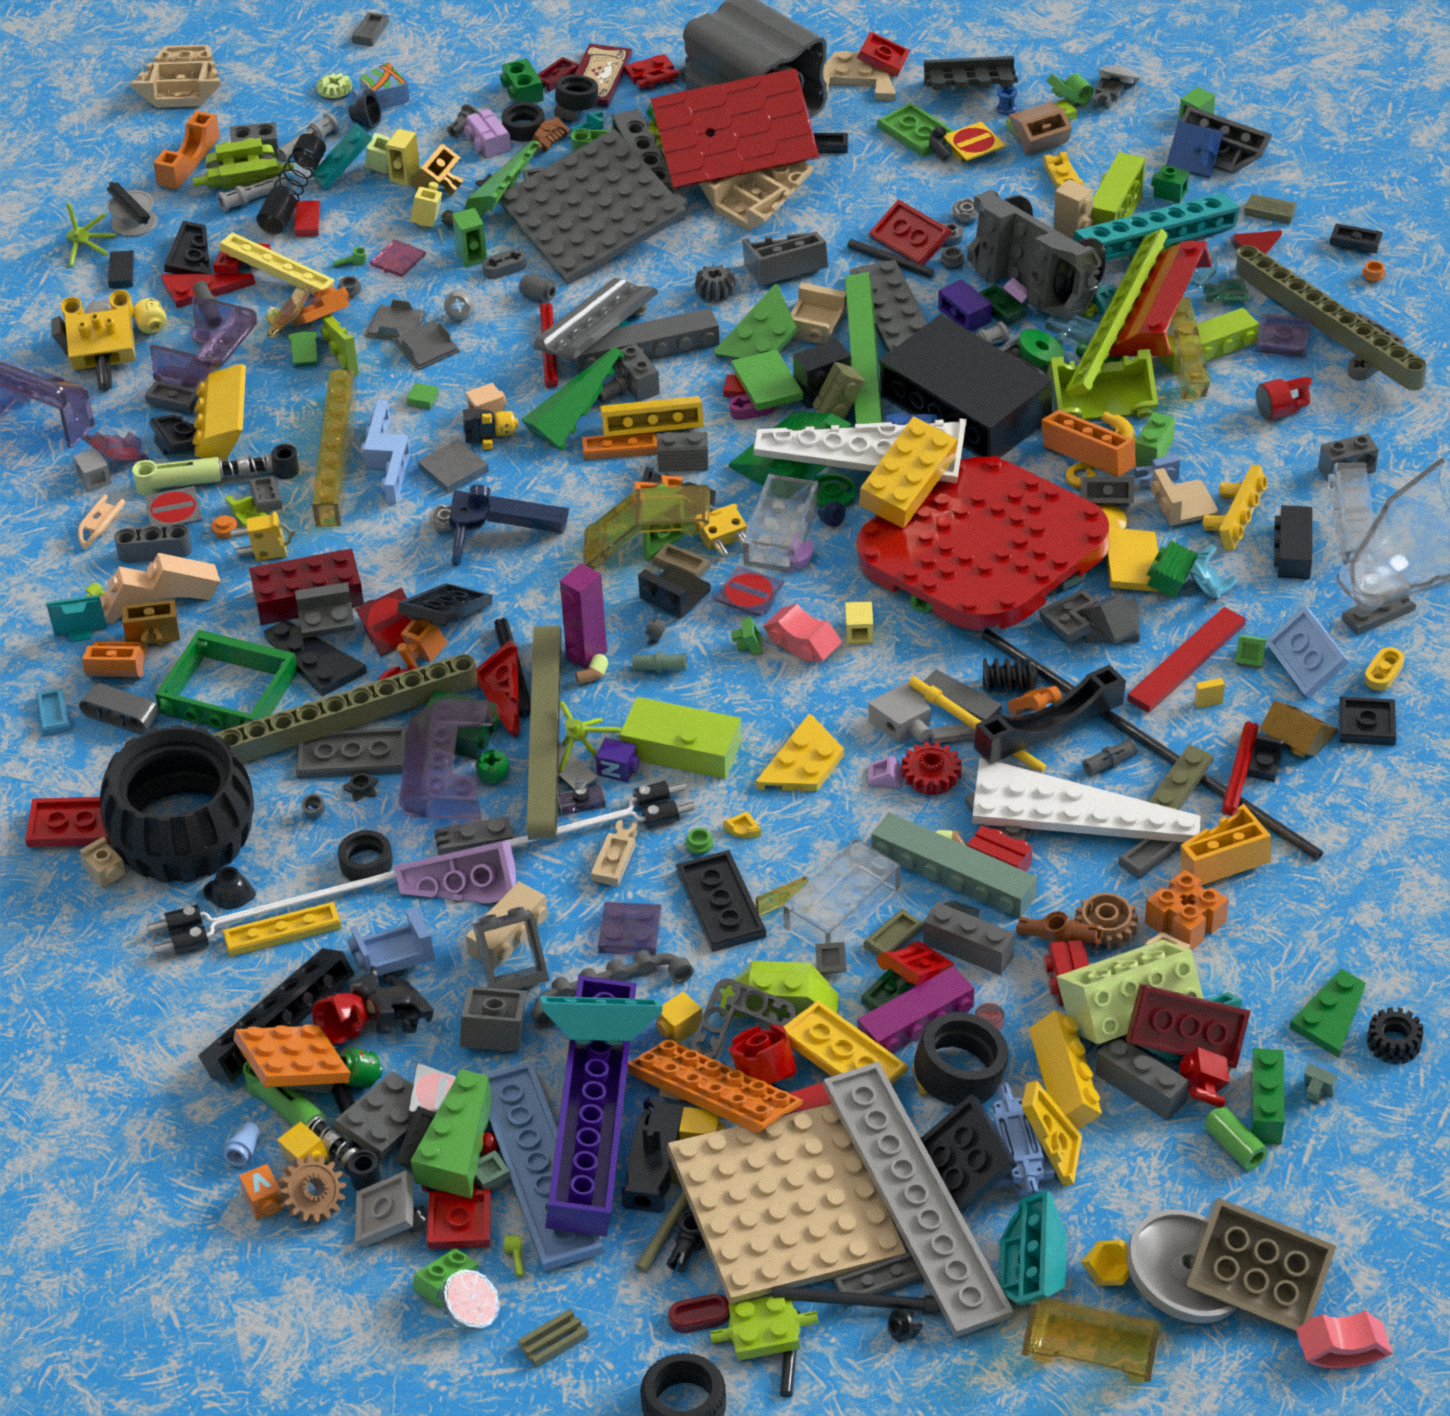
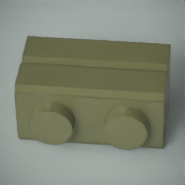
M834 362L819 391V395L812 405L818 413H832L845 420L865 380L855 368Z

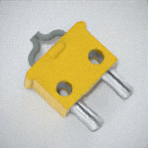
M737 504L714 508L710 505L705 508L706 512L695 518L694 532L700 535L709 551L715 549L720 558L728 555L724 546L739 541L744 550L751 547V543L746 537L747 525L737 510Z
M272 512L270 515L247 518V527L235 528L230 531L232 538L249 536L251 545L236 548V553L238 557L254 554L256 561L279 557L286 558V546L291 543L292 537L296 536L295 530H291L287 525L280 523L276 512ZM282 527L286 530V532L291 533L288 536L287 542L285 541Z

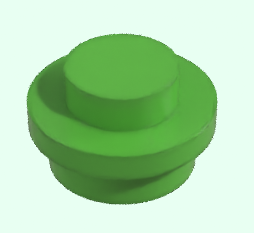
M695 828L686 837L685 846L693 854H705L713 847V837L706 829Z

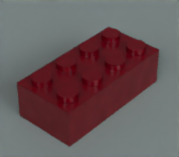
M352 548L249 568L260 625L277 623L285 619H298L299 613L295 594L297 590L348 582L352 608L360 607L364 603L361 581Z

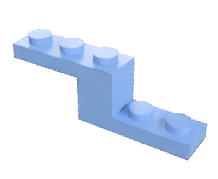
M378 400L375 410H371V425L366 427V443L361 445V457L365 458L366 468L386 469V478H382L381 492L385 493L386 504H397L410 457L408 435L386 434L390 421L388 400Z

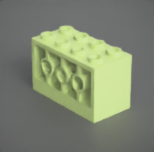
M1160 940L1057 976L1066 1015L1071 1016L1076 1021L1079 1028L1077 1031L1079 1036L1097 1044L1127 1034L1140 983L1204 999L1192 950L1165 940Z

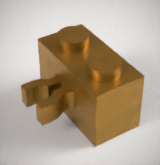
M442 143L421 167L410 185L417 190L419 187L428 189L430 182H436L438 187L442 185L450 195H453L463 180L458 176L452 175L450 172L461 157Z
M175 599L122 606V622L126 642H141L142 648L148 649V644L157 643L158 647H163V642L180 640L179 619Z

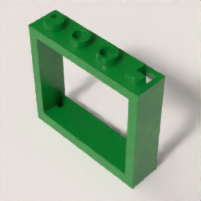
M198 629L155 694L160 713L223 730L270 716L298 673L295 653ZM204 657L275 675L251 714L179 695Z

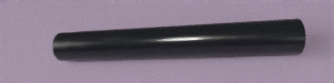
M797 1349L786 1351L783 1355L780 1395L782 1397H792Z

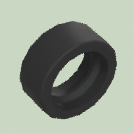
M583 75L563 76L557 80L555 85V101L559 106L569 110L582 111L590 109L598 102V83L594 79Z
M520 102L508 106L502 112L501 120L502 125L510 134L511 140L526 142L532 140L541 123L545 121L543 109L538 105ZM520 120H531V121H532V122L526 123V124H516V123H514V122L520 121Z
M360 830L345 837L338 847L340 869L342 874L350 881L387 873L392 868L393 856L388 838L382 833L373 830ZM362 850H375L381 853L378 859L367 864H358L349 860L353 854Z

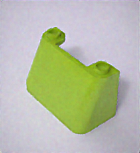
M1150 349L1138 350V356L1129 360V356H1124L1122 361L1103 363L1101 372L1092 383V389L1085 395L1080 394L1073 398H1070L1065 393V390L1078 365H1075L1074 361H1069L1067 365L1064 363L1063 357H1052L1047 370V376L1052 380V399L1055 411L1061 410L1084 420L1101 419L1104 412L1114 416L1118 414L1122 417L1138 416L1139 418H1146L1151 416V413L1155 412L1158 407V399Z

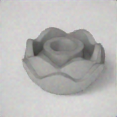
M966 198L955 202L954 206H952V213L956 220L964 224H970L978 219L979 214L973 207L974 200Z
M440 504L431 511L429 521L436 530L440 532L453 531L449 526L451 505Z

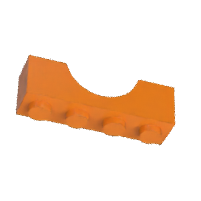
M195 111L186 122L185 135L179 150L174 152L164 149L153 162L157 185L178 190L220 138L217 115Z

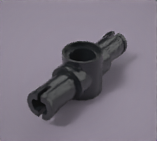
M691 1209L682 1213L679 1218V1232L675 1238L676 1245L666 1263L673 1271L679 1265L677 1271L680 1273L685 1271L692 1253L705 1246Z

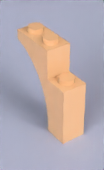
M158 553L154 561L149 564L147 572L119 566L114 576L110 577L104 595L100 596L106 623L113 624L122 616L123 605L148 603L174 597H189L210 601L220 583V579L214 564Z

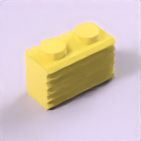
M397 129L385 145L387 165L389 166L387 168L389 170L388 176L390 177V182L408 186L420 170L417 137L415 132Z

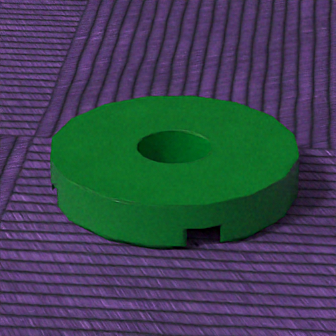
M1036 329L1023 331L1016 342L1017 346L1020 347V354L1028 362L1039 367L1049 365L1052 357H1064L1065 355L1063 347L1054 337Z

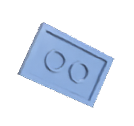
M1306 606L1302 607L1266 640V644L1308 698L1313 696L1350 662L1312 611Z

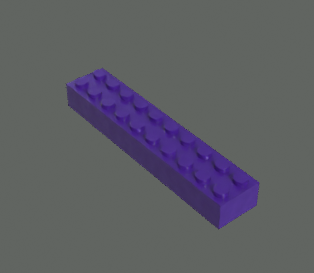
M578 975L575 997L635 999L637 983ZM569 1039L545 1229L607 1237L612 1208L630 1041H623L620 1045L606 1044L604 1040H593L591 1044H578L574 1040Z

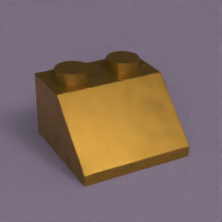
M1274 700L1259 730L1267 733L1268 737L1282 739L1284 743L1291 746L1290 752L1304 758L1306 754L1316 756L1336 735L1338 728L1293 705Z

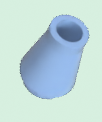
M250 1122L245 1123L224 1145V1158L228 1163L241 1167L251 1161L256 1140L260 1133L257 1125Z

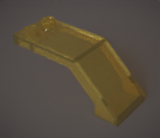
M691 485L634 490L595 523L587 526L584 531L583 564L591 569H595L639 533L682 530L689 536H694L709 524L710 487L707 485Z

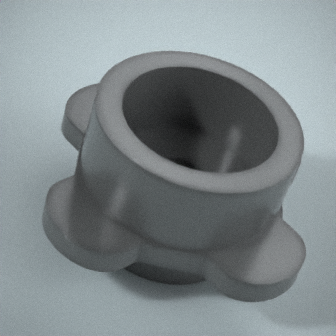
M658 614L656 621L651 619L647 626L645 634L650 635L647 641L648 644H650L651 639L657 642L660 641L667 622L660 620L661 614Z

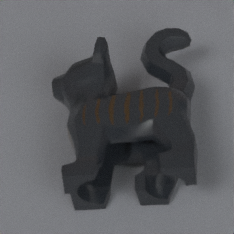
M373 965L368 975L360 977L357 982L350 985V993L356 994L364 1000L368 1013L377 1021V1034H390V1020L400 1018L403 1021L402 1031L404 1033H416L420 1018H425L426 1022H431L434 1010L428 1001L408 981L398 978L403 975L402 969L383 975L385 983L390 987L380 988L377 970Z

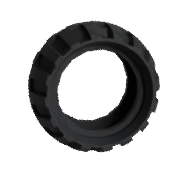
M172 725L171 728L148 730L146 734L138 738L133 737L127 741L124 748L113 755L103 776L100 790V813L104 830L116 853L128 866H131L133 870L146 878L150 876L156 878L159 882L170 883L171 881H184L185 883L195 881L196 878L205 875L211 876L217 873L226 863L230 864L237 857L240 847L244 846L252 826L254 798L248 773L241 759L221 737L211 735L206 729ZM199 792L214 796L205 805L183 814L152 816L140 813L144 807L153 801L172 794Z

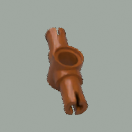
M1054 911L1042 919L1020 917L1016 925L1018 935L1037 936L1041 940H1047L1051 943L1063 941L1067 943L1068 941L1082 940L1099 944L1101 942L1100 938L1103 937L1101 925L1081 924L1077 920H1069L1068 916L1062 911Z

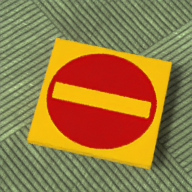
M982 121L950 132L944 136V140L951 146L952 154L960 162L962 158L969 161L1006 147Z

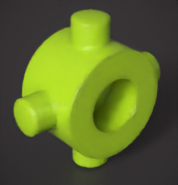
M1091 302L1085 313L1081 314V316L1092 318L1099 309Z

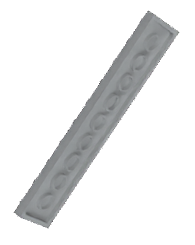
M875 1062L824 1079L823 1088L926 1284L936 1299L954 1337L956 1338L1012 1318L1014 1311L880 1063Z

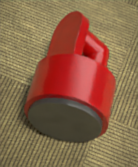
M1301 377L1289 381L1276 379L1259 384L1256 389V403L1260 414L1267 420H1272L1294 414L1303 407L1308 406L1311 402L1309 386L1312 385V378ZM1298 389L1299 397L1292 398L1290 391Z

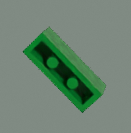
M1253 1048L1250 1069L1251 1132L1264 1144H1282L1285 1123L1284 1050Z

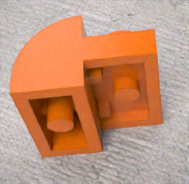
M94 641L93 646H87L82 658L85 675L87 677L141 678L144 675L143 663L148 649H143L141 642Z

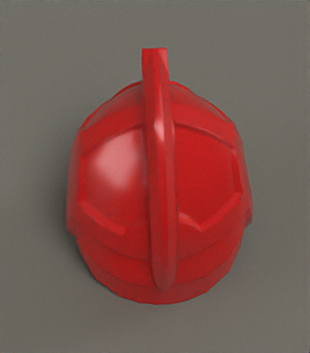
M337 993L317 1001L312 1010L314 1025L321 1028L331 1044H341L348 1039L359 1036L366 1029L369 1021L375 1020L368 1013L364 1000L352 993Z

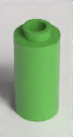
M1215 1108L1207 1115L1206 1131L1245 1170H1253L1265 1160L1268 1155V1148L1228 1108Z

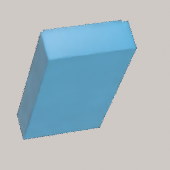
M63 688L36 693L43 736L71 731Z

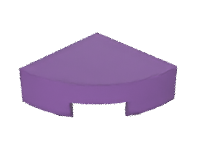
M811 540L787 547V554L798 569L806 566L809 563L808 560L813 555V543Z

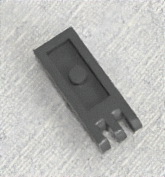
M1396 588L1342 613V621L1358 636L1414 611L1417 605L1410 601V598L1400 588Z
M508 816L438 828L434 831L439 855L513 839Z

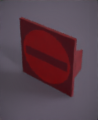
M402 587L355 609L363 623L367 636L371 643L374 644L379 656L396 649L399 644L405 643L401 633L412 620L408 619L406 614L397 612L398 603L407 599Z

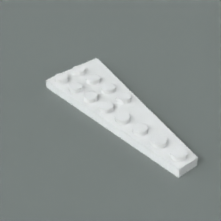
M966 419L950 423H944L943 420H935V423L930 425L958 439L956 457L939 481L957 483ZM888 422L855 424V428H839V425H831V429L817 430L814 429V426L798 431L787 430V428L757 429L753 455L872 472L906 425Z
M979 758L972 824L1010 825L1028 829L1173 842H1186L1200 833L1201 816L1000 762L989 764L984 758Z

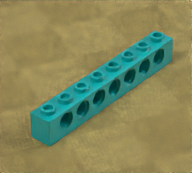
M1222 192L1075 230L1073 240L1078 242L1088 237L1098 239L1104 245L1105 261L1136 253L1143 238L1161 228L1168 235L1163 244L1164 246L1233 228L1236 226L1240 206Z

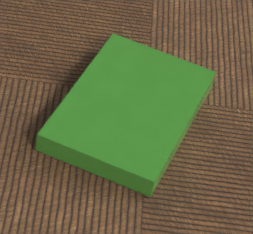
M911 102L877 120V128L921 157L934 152L929 146L931 131L935 130L937 126L945 128L946 134L954 131ZM944 140L943 145L945 146L948 143Z
M778 350L731 360V368L756 411L803 400V392Z

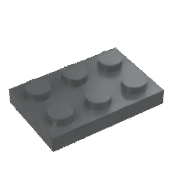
M392 1071L336 1118L334 1128L365 1150L374 1152L377 1158L381 1160L403 1141L414 1115L408 1112L413 1084Z

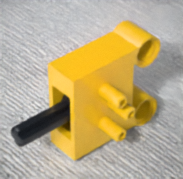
M116 290L109 296L112 310L85 314L81 300L76 297L64 299L60 306L66 324L68 356L72 369L79 370L96 367L99 390L109 391L113 387L111 365L136 361L132 326L134 307L130 294L125 290Z

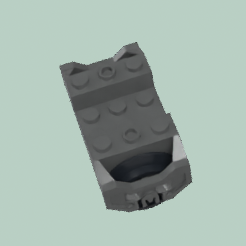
M993 190L974 196L973 207L979 214L977 234L968 248L967 260L972 262L976 272L992 282L1004 277L1014 278L1028 289L1026 302L1044 313L1061 316L1067 320L1085 313L1097 294L1098 285L1105 272L1106 253L1102 242L1093 237L1084 238L1076 242L1033 217L1031 203L1023 196L1014 195L1003 200Z

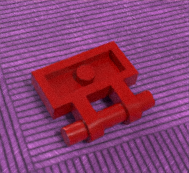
M665 54L656 55L652 58L636 61L624 66L626 76L633 85H637L638 89L654 88L656 84L663 82L667 84L673 82V79L679 78V69H674L673 63Z

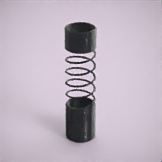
M310 133L300 135L292 150V154L289 155L287 163L283 167V171L278 176L279 179L275 181L274 188L269 192L256 216L257 224L267 233L280 234L283 232L300 200L299 195L304 193L303 187L308 185V179L313 176L312 170L318 167L326 152V145L318 136ZM296 162L303 169L310 170L311 175L306 177L300 171L292 169L290 163ZM285 171H292L298 177L306 179V184L301 185L298 181L288 178ZM287 179L293 185L301 187L302 192L297 194L293 189L283 186L281 180Z

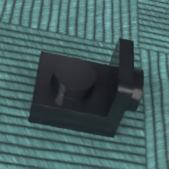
M1257 735L1247 776L1275 782L1282 759L1284 741L1282 739Z

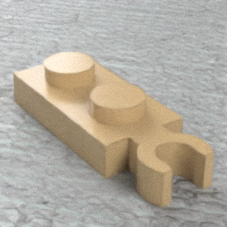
M623 820L616 822V834L608 833L591 872V881L619 886L636 846V823H633L630 829L625 830L623 829Z

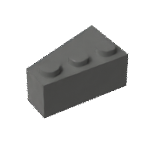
M818 232L787 235V239L773 241L772 236L764 237L765 241L750 243L749 239H742L744 265L761 285H771L776 281L793 279L798 275L815 273L820 269L828 267L826 241Z

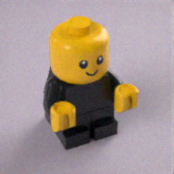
M463 409L466 443L482 441L483 450L493 449L492 439L495 435L498 437L512 436L515 433V428H518V418H514V414L511 411H500L494 414L490 410Z

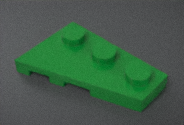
M1341 968L1291 1020L1290 1029L1340 1058L1345 1039H1347L1351 1023L1364 994L1366 982Z

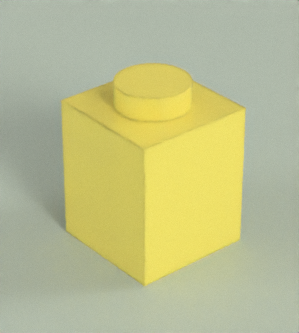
M845 602L847 644L873 643L872 602Z

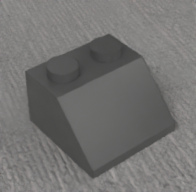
M468 986L461 1015L460 1047H467L472 1050H498L504 1053L519 1052L527 991Z

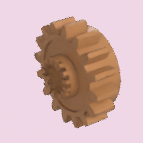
M1105 892L1092 894L1087 900L1083 899L1081 901V907L1076 908L1075 920L1079 923L1102 926L1103 937L1100 938L1101 942L1099 944L1095 943V948L1097 949L1101 944L1105 945L1107 950L1111 949L1112 944L1121 948L1123 940L1130 943L1132 935L1137 934L1138 914H1135V906H1130L1128 899H1124L1118 894Z
M312 1154L305 1156L303 1161L300 1158L293 1160V1166L289 1165L283 1169L286 1176L278 1179V1182L282 1184V1189L277 1191V1195L283 1198V1202L280 1204L281 1207L287 1206L290 1210L288 1216L298 1215L299 1222L301 1223L307 1221L308 1218H310L311 1224L319 1222L320 1217L323 1220L329 1219L331 1217L330 1212L335 1213L340 1209L336 1202L345 1200V1196L339 1193L340 1189L346 1187V1183L338 1182V1178L343 1174L342 1171L334 1173L332 1169L335 1163L332 1161L325 1165L324 1156L322 1155L317 1157L315 1161ZM308 1182L315 1186V1196L308 1193L306 1189Z

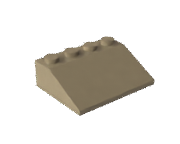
M1217 1198L1210 1204L1185 1287L1297 1332L1296 1328L1305 1324L1313 1316L1336 1245Z

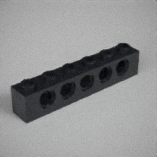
M326 948L319 950L201 1052L198 1057L211 1079L232 1083L243 1073V1066L247 1060L233 1040L235 1029H247L249 1027L275 1028L279 1025L296 1027L312 1013L317 1001L331 996L351 979L355 973L344 953Z

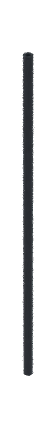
M985 629L983 631V639L1013 659L1019 658L1022 665L1025 664L1027 658H1030L1032 665L1035 666L1036 660L991 630ZM1037 662V675L1066 694L1075 688L1074 685ZM1109 710L1099 715L1174 765L1180 756L1113 711ZM1205 773L1199 782L1224 798L1227 787ZM1240 797L1238 807L1244 804L1261 824L1314 859L1319 860L1322 857L1323 850L1243 797Z

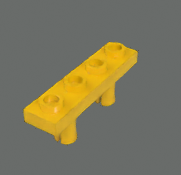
M1251 465L1242 483L1221 482L1219 486L1220 497L1222 499L1235 498L1226 515L1206 514L1203 517L1204 531H1219L1224 550H1235L1239 540L1243 537L1247 523L1251 521V515L1255 507L1259 505V499L1263 491L1267 488V477L1263 474L1261 465Z

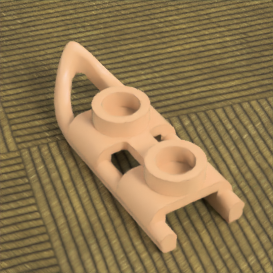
M104 494L82 520L78 528V537L84 550L98 536L104 534L111 521L117 518V515L126 504L124 499H121L114 506L106 503L108 495ZM95 513L100 515L98 519L93 518ZM83 529L89 530L91 534L87 541L83 538Z

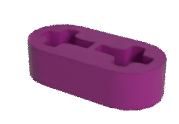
M747 394L733 397L729 402L730 416L737 420L772 414L776 409V406L756 411Z

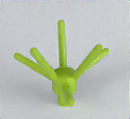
M68 202L66 206L73 229L66 234L67 240L73 242L69 267H72L74 264L78 244L84 243L99 253L107 255L108 252L88 240L89 238L116 237V233L88 232V229L106 217V213H102L84 227H78L72 206Z
M560 701L559 705L567 718L565 722L567 735L562 742L566 749L559 766V771H564L575 741H581L596 760L597 752L586 739L588 732L620 733L622 729L620 727H588L603 722V719L599 717L584 722L579 719H573L565 703Z

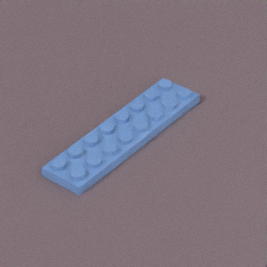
M532 1062L485 1074L489 1077L493 1098L488 1122L496 1137L502 1160L510 1170V1181L543 1271L603 1254V1246L599 1236L545 1229L558 1129Z

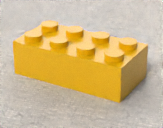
M913 416L861 486L859 506L904 529L955 459L958 439Z

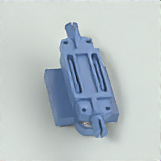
M1005 1083V1089L1003 1084H1000L997 1089L1001 1100L993 1104V1124L1018 1165L993 1187L995 1189L1012 1186L1016 1194L1020 1196L1027 1195L1028 1197L1032 1194L1040 1193L1037 1187L1038 1183L1054 1180L1055 1172L1022 1109V1099L1013 1098L1011 1087L1008 1083Z

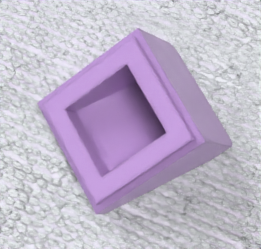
M893 755L869 763L867 784L875 787H901L902 765Z

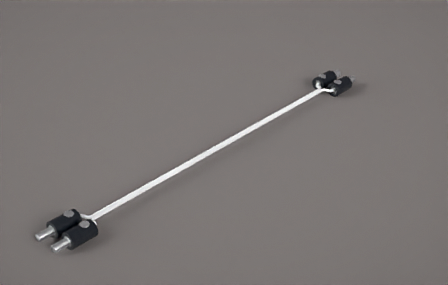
M661 781L633 789L634 798L629 801V808L557 827V835L629 815L634 816L638 821H643L646 829L678 821L679 814L694 811L695 804L693 801L676 805L674 800L670 801V795L687 790L684 781L672 785H667L666 781ZM634 802L636 807L641 809L642 817H639L637 813L632 811ZM528 835L511 839L510 845L513 847L535 840H528ZM394 870L218 918H211L205 912L200 913L198 904L164 913L165 919L147 923L146 927L149 933L168 929L171 940L153 945L155 954L174 950L175 955L209 946L208 937L214 933L216 925L396 878ZM203 916L209 922H212L208 933H206L201 917Z

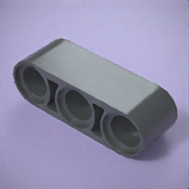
M184 524L124 528L114 534L118 559L124 563L154 561L158 553L183 558L192 552L189 529Z
M101 683L94 684L79 703L80 710L87 717L137 734H144L160 714L159 707L153 701Z

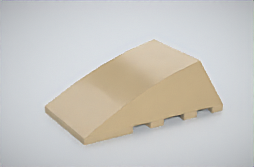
M209 45L164 46L154 57V62L146 66L147 71L141 72L138 75V80L131 82V88L156 108L202 106L221 85Z
M806 162L705 182L699 185L715 212L746 231H750L763 224L811 175L814 167Z

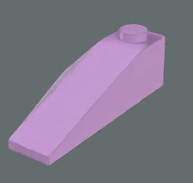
M510 840L394 866L400 894L475 901L488 904L500 901L516 884V867Z

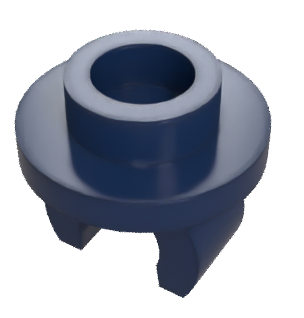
M830 501L823 507V510H818L817 514L821 522H824L827 526L836 527L843 522L845 509L840 502Z

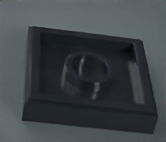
M1340 696V742L1396 745L1395 699Z

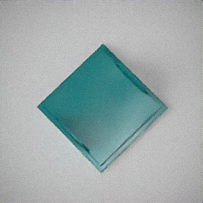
M100 595L46 602L54 635L68 634L71 641L75 642L91 639L94 630L107 628Z

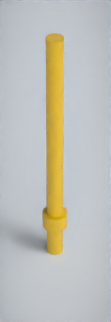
M915 676L910 679L908 685L924 695V699L932 705H939L974 730L976 729V724L981 722L972 714L943 696V692L934 685L930 687ZM1025 750L1012 754V756L1033 770L1039 769L1042 774L1047 768V765Z

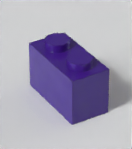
M962 279L938 291V309L958 325L973 332L991 323L992 303Z

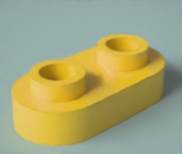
M1393 647L1381 649L1366 669L1365 684L1370 689L1377 691L1388 689L1403 669L1404 654L1399 649Z

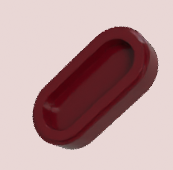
M709 1294L678 1301L668 1311L669 1325L678 1333H690L721 1326L730 1318L729 1301L720 1294Z

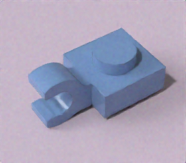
M1177 454L1153 459L1151 466H1142L1135 469V478H1140L1141 487H1148L1151 481H1153L1154 470L1164 468L1171 481L1178 480L1180 459Z

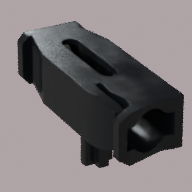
M649 1097L644 1099V1110L637 1123L627 1163V1185L622 1188L621 1197L622 1206L626 1209L661 1213L665 1207L664 1197L671 1185L670 1180L673 1166L667 1152V1146L669 1142L680 1140L679 1129L684 1105H671Z

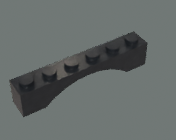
M1109 664L1087 674L1061 701L1043 710L1018 717L997 714L976 724L974 749L989 764H992L1121 706L1124 701L1126 680Z

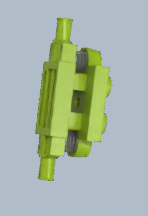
M247 138L238 142H223L220 145H215V153H210L206 156V176L192 177L194 187L208 185L209 188L222 187V190L237 186L254 185L279 176L280 172L283 171L285 163L279 164L275 158L272 145H262L261 138ZM290 163L291 168L294 169V164Z

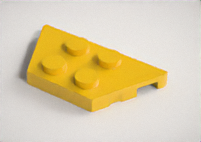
M808 714L756 780V788L765 790V785L782 786L783 791L799 789L817 792L844 757V748L813 715Z

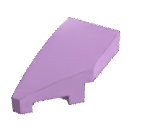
M1014 278L1009 280L1002 289L1020 304L1027 298L1028 290Z

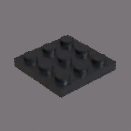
M972 1094L920 1138L961 1214L1018 1165L980 1100Z

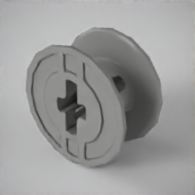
M141 190L127 191L150 215L146 225L143 223L139 224L112 197L107 207L109 213L114 216L111 226L112 230L117 234L125 237L141 236L150 232L156 226L158 220L156 214L151 211L154 206V200L149 193Z

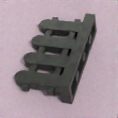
M1014 56L924 60V84H927V87H932L934 90H943L946 86L965 89L968 88V85L988 88L991 84L1010 87L1014 83H1018V76H1015Z

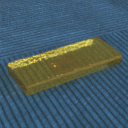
M804 876L757 896L756 909L759 916L809 895V879Z

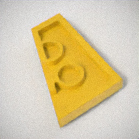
M1038 1081L1026 1083L1024 1097L1022 1098V1109L1063 1187L1073 1185L1082 1135Z

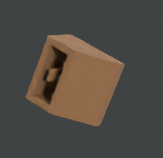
M1052 102L1008 116L1026 155L1068 142L1072 131L1071 124L1064 110Z

